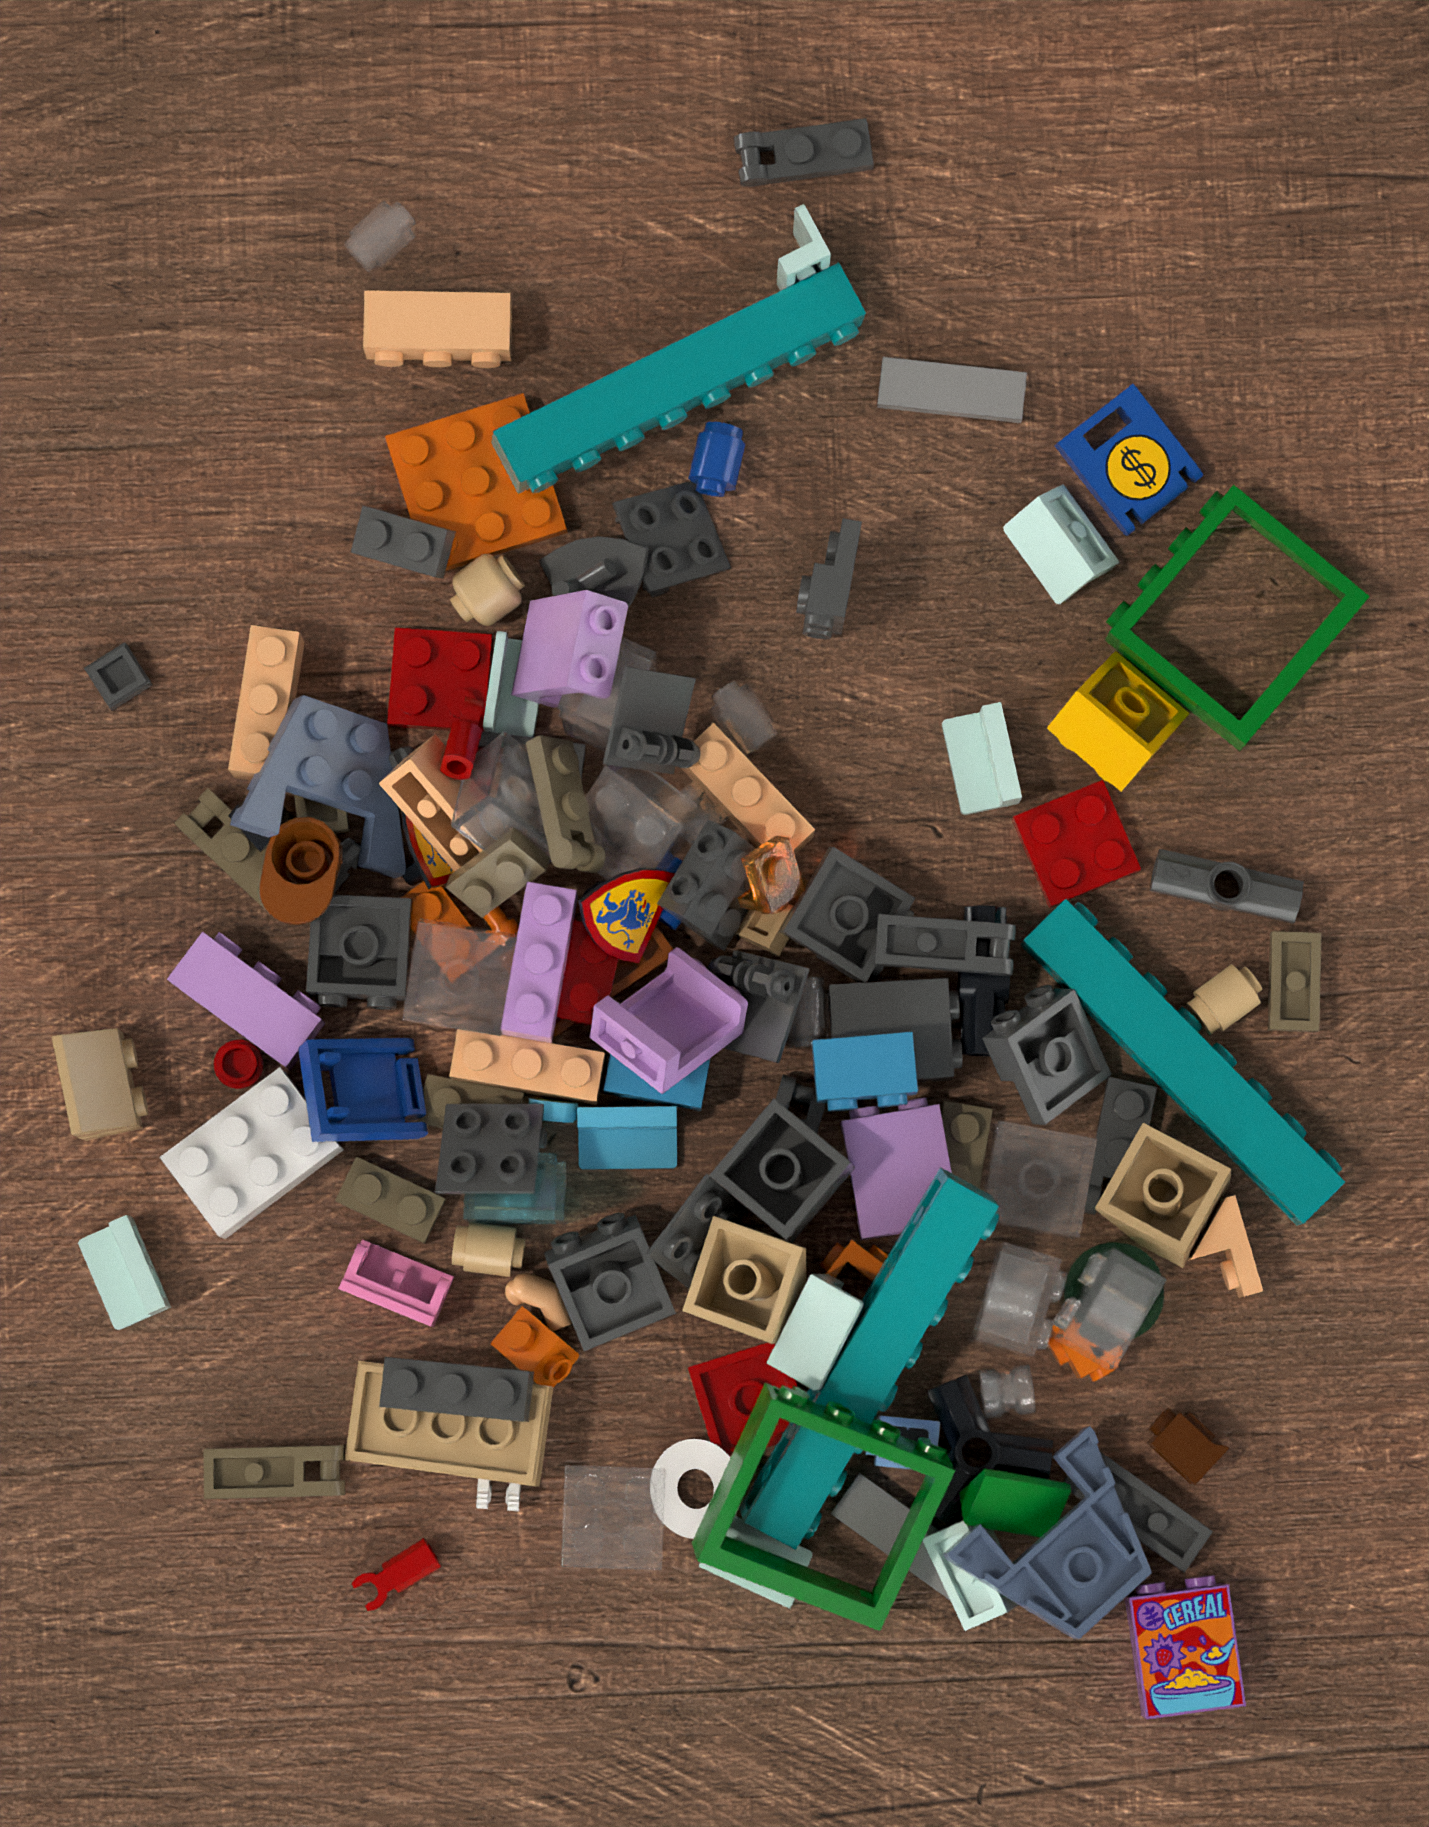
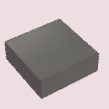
M126 642L84 667L111 711L153 685Z

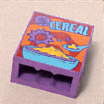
M1215 1575L1186 1578V1588L1166 1590L1165 1582L1139 1584L1136 1587V1595L1125 1597L1141 1716L1145 1719L1246 1706L1229 1584H1216Z

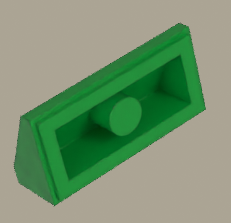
M984 1469L959 1493L963 1521L966 1525L972 1527L981 1524L984 1529L1040 1538L1058 1522L1070 1495L1071 1486L1066 1482Z

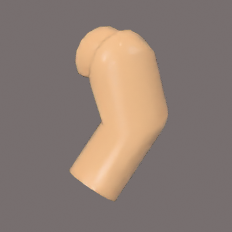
M521 1273L506 1284L505 1295L508 1301L516 1306L526 1303L540 1308L547 1327L551 1331L555 1332L572 1325L557 1285L552 1281L531 1273Z

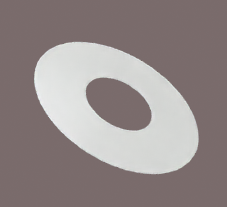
M688 1439L673 1444L659 1457L651 1475L650 1494L657 1515L670 1530L686 1538H694L709 1504L700 1509L687 1507L680 1500L677 1491L680 1477L691 1469L702 1470L711 1478L715 1493L730 1460L729 1455L724 1450L709 1441Z

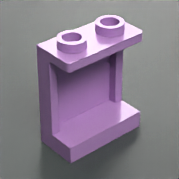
M588 590L530 601L511 695L553 708L563 706L565 694L578 692L600 699L609 698L628 610L627 603Z
M676 947L669 952L666 970L621 1004L608 995L594 1005L590 1038L663 1094L743 1034L748 1002L736 988L727 985L707 970L702 962L690 957L683 950Z
M927 1098L907 1100V1105L898 1106L899 1111L879 1114L878 1106L859 1108L849 1111L850 1120L841 1121L840 1126L844 1137L847 1160L856 1167L851 1172L850 1177L858 1217L857 1224L860 1241L901 1234L939 1168L942 1167L952 1173L939 1104L928 1106Z

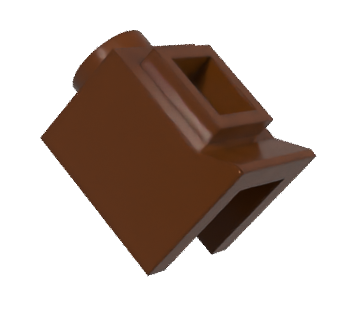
M1168 1407L1148 1428L1154 1435L1146 1444L1189 1484L1193 1483L1196 1485L1229 1449L1228 1446L1212 1443L1211 1441L1215 1435L1190 1412L1182 1415L1180 1412L1174 1413Z

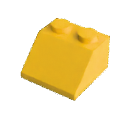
M1115 650L1074 693L1047 729L1058 738L1065 748L1074 751L1094 768L1103 780L1111 783L1122 792L1190 713Z

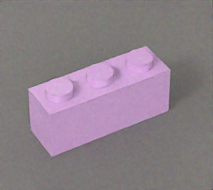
M527 882L501 1024L503 1035L552 1043L578 899L576 890Z
M202 932L167 980L288 1070H291L300 1058L298 1047L307 1039H314L325 1025V1022L316 1015L321 1007L299 990L291 997L278 988L277 985L282 978L258 961L253 968L238 958L242 949L220 932H218L214 939Z

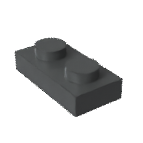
M362 506L350 553L443 579L456 531L377 508Z

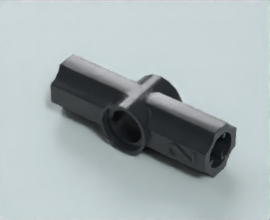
M966 906L964 907L963 920L1007 924L1006 907ZM977 939L976 956L989 957L990 940ZM958 972L959 1003H962V1055L990 1057L982 1038L994 1030L991 1025L992 1019L1005 1012V1004L1009 1002L1010 976Z

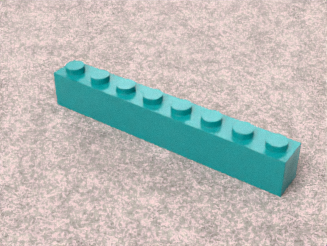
M837 263L494 430L491 443L518 494L528 489L533 494L541 492L554 485L558 481L556 475L574 467L576 472L584 471L601 461V453L617 446L619 451L629 449L644 440V432L658 425L661 426L662 430L672 428L688 417L687 411L701 404L704 405L705 409L712 408L727 400L731 396L730 390L744 383L747 384L748 388H752L767 381L774 375L772 369L787 362L790 363L791 367L798 366L817 354L815 348L832 341L834 346H838L849 341L859 334L858 327L861 326L866 312L840 263Z
M1065 899L1022 941L1020 946L1063 989H1075L1085 1012L1296 1226L1304 1224L1345 1183L1338 1175L1342 1170L1340 1164L1324 1149L1321 1148L1317 1153L1303 1139L1307 1132L1302 1125L1288 1113L1281 1117L1268 1104L1272 1099L1269 1092L1254 1078L1251 1077L1246 1082L1235 1071L1233 1067L1237 1064V1061L1230 1052L1218 1042L1211 1046L1198 1033L1203 1028L1199 1021L1183 1007L1176 1011L1163 998L1168 993L1165 987L1152 974L1146 972L1142 976L1129 963L1133 956L1115 937H1111L1107 941L1094 928L1098 924V920L1083 904L1077 902L1073 906Z
M942 1167L939 1168L862 1299L863 1307L823 1387L820 1390L809 1389L807 1392L810 1396L808 1400L824 1406L829 1401L839 1403L855 1413L854 1418L871 1424L879 1410L884 1412L888 1409L897 1393L898 1386L895 1385L897 1378L904 1367L910 1369L917 1361L923 1348V1343L920 1340L929 1324L936 1326L948 1306V1300L945 1297L954 1282L961 1283L966 1278L974 1261L971 1253L980 1238L985 1241L990 1237L998 1223L999 1214L996 1211L999 1205L992 1195ZM790 1422L739 1507L743 1521L796 1550L803 1538L809 1540L817 1530L822 1518V1513L819 1510L828 1495L831 1497L836 1496L843 1486L847 1476V1471L844 1468L852 1454L856 1453L859 1455L863 1450Z

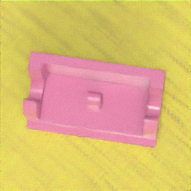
M362 1239L354 1251L339 1289L434 1328L454 1277Z

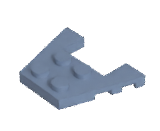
M305 695L293 699L267 749L270 753L260 772L254 774L247 787L249 793L242 806L235 810L230 825L268 838L278 835L285 793L288 792L364 817L365 822L358 867L392 878L405 875L406 863L398 805L379 784L393 770L389 761L391 750L387 724Z
M1090 1426L1084 1427L1052 1456L1084 1494V1499L1013 1563L981 1524L972 1527L942 1554L950 1563L1073 1639H1080L1152 1573L1130 1517L1122 1508L1114 1488L1116 1483L1110 1468L1105 1466L1097 1446V1443H1099L1097 1436Z

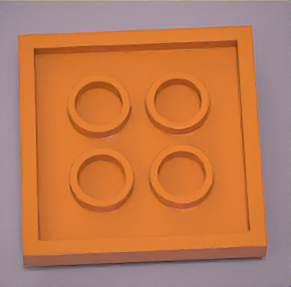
M524 393L385 436L410 518L456 531L446 571L467 565L482 554L496 556L568 533L553 485L535 494L530 489L518 494L491 443L494 430L530 413Z

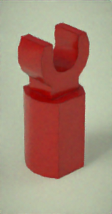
M465 696L459 721L452 723L440 771L450 778L458 780L470 779L482 734V729L478 727L484 701Z
M422 1538L381 1564L383 1571L380 1573H363L356 1577L351 1585L355 1589L366 1582L373 1583L377 1587L378 1595L375 1600L365 1605L367 1611L376 1610L385 1603L389 1591L395 1588L400 1593L442 1566L427 1540Z

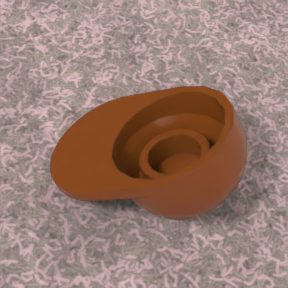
M312 817L294 818L283 823L280 826L279 834L270 838L265 853L259 890L265 909L271 916L282 923L290 925L309 923L320 917L332 901L337 875L343 862V848L336 833L323 821Z

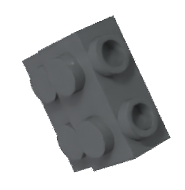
M842 518L840 532L830 531L825 564L814 563L812 577L802 575L796 613L805 615L803 635L823 640L831 639L832 634L842 635L862 521Z
M707 820L657 904L708 943L725 951L775 867L760 856L761 852L736 832L711 820Z
M829 847L779 932L817 955V958L854 981L866 983L869 977L875 979L884 968V966L874 965L878 914L913 917L914 912L910 910V907L916 898L835 847Z
M333 895L326 911L310 923L306 992L310 997H318L319 1006L347 1007L349 998L367 999V1008L395 1010L397 1008V1001H408L411 955L409 950L412 914L411 898Z
M1044 985L1027 993L1024 997L1027 1005L1021 1010H1009L994 1017L991 1021L994 1030L982 1038L1000 1080L1014 1081L1032 1124L1046 1125L1112 1075L1075 989H1053L1051 985Z
M622 1212L608 1215L597 1223L599 1230L582 1237L576 1231L562 1234L551 1242L552 1249L544 1252L549 1269L584 1351L676 1314L655 1261L646 1255L649 1246L636 1215L628 1218Z

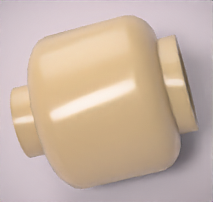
M482 554L453 576L452 583L456 595L450 598V601L466 622L475 618L480 624L491 626L521 604L522 595L520 590L525 587V584L504 555L496 558L491 554Z

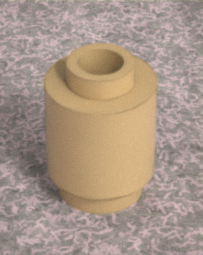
M1230 964L1193 992L1194 998L1186 1003V1005L1203 1029L1211 1035L1218 1029L1221 1031L1226 1030L1261 1004L1257 994L1262 991V987L1247 967L1244 966L1238 970L1234 965Z
M470 1222L469 1227L457 1225L453 1243L452 1265L463 1266V1271L511 1277L512 1267L522 1268L525 1239L516 1238L517 1228L474 1222Z

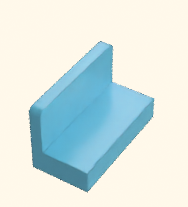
M677 1106L577 1107L580 1169H674L677 1167Z

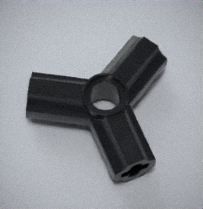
M967 1374L927 1391L951 1449L947 1456L955 1469V1473L935 1513V1516L947 1525L952 1522L961 1510L959 1493L984 1469L1049 1479L1053 1440L991 1432ZM971 1438H982L990 1448L989 1458L980 1466H970L962 1457L963 1446Z

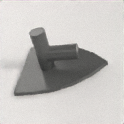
M599 536L575 540L557 548L538 561L552 586L553 596L588 590L626 602L629 608L644 577L648 548L626 539Z

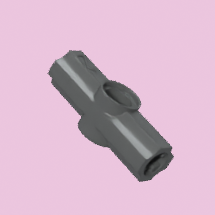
M1159 849L1153 867L1149 891L1208 904L1219 911L1234 910L1294 924L1300 909L1304 881L1247 869L1236 862L1220 863ZM1221 874L1232 876L1239 886L1237 897L1224 898L1220 896L1214 887L1216 876Z

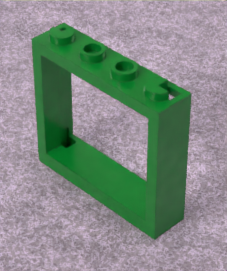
M1233 485L1224 496L1216 491L1199 511V514L1205 519L1194 532L1185 527L1168 548L1174 556L1163 569L1154 564L1137 584V587L1143 592L1135 602L1129 605L1126 601H1123L1106 621L1112 629L1109 631L1105 641L1240 752L1370 596ZM1231 511L1240 516L1341 600L1241 720L1233 716L1131 631Z
M765 1383L691 1543L698 1562L880 1631L955 1473V1469L945 1453L946 1449L933 1445L930 1439L919 1437L918 1441L915 1442L900 1436L901 1431L885 1421L874 1419L872 1424L854 1418L855 1413L839 1403L829 1401L824 1406L808 1400L810 1396L798 1387L793 1386L791 1389L782 1385L780 1389ZM779 1418L926 1475L872 1591L725 1536Z

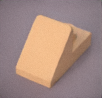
M1236 1196L1224 1198L1217 1206L1187 1261L1225 1251L1227 1260L1221 1261L1220 1266L1227 1289H1236L1238 1298L1263 1292Z

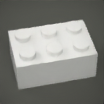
M279 1067L160 1156V1159L216 1234L226 1239L344 1149L338 1141L312 1142L306 1099L287 1073Z

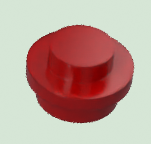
M232 1040L225 1043L219 1048L214 1058V1071L217 1078L224 1085L233 1089H245L252 1086L258 1081L263 1072L264 1062L260 1051L252 1043L245 1040Z

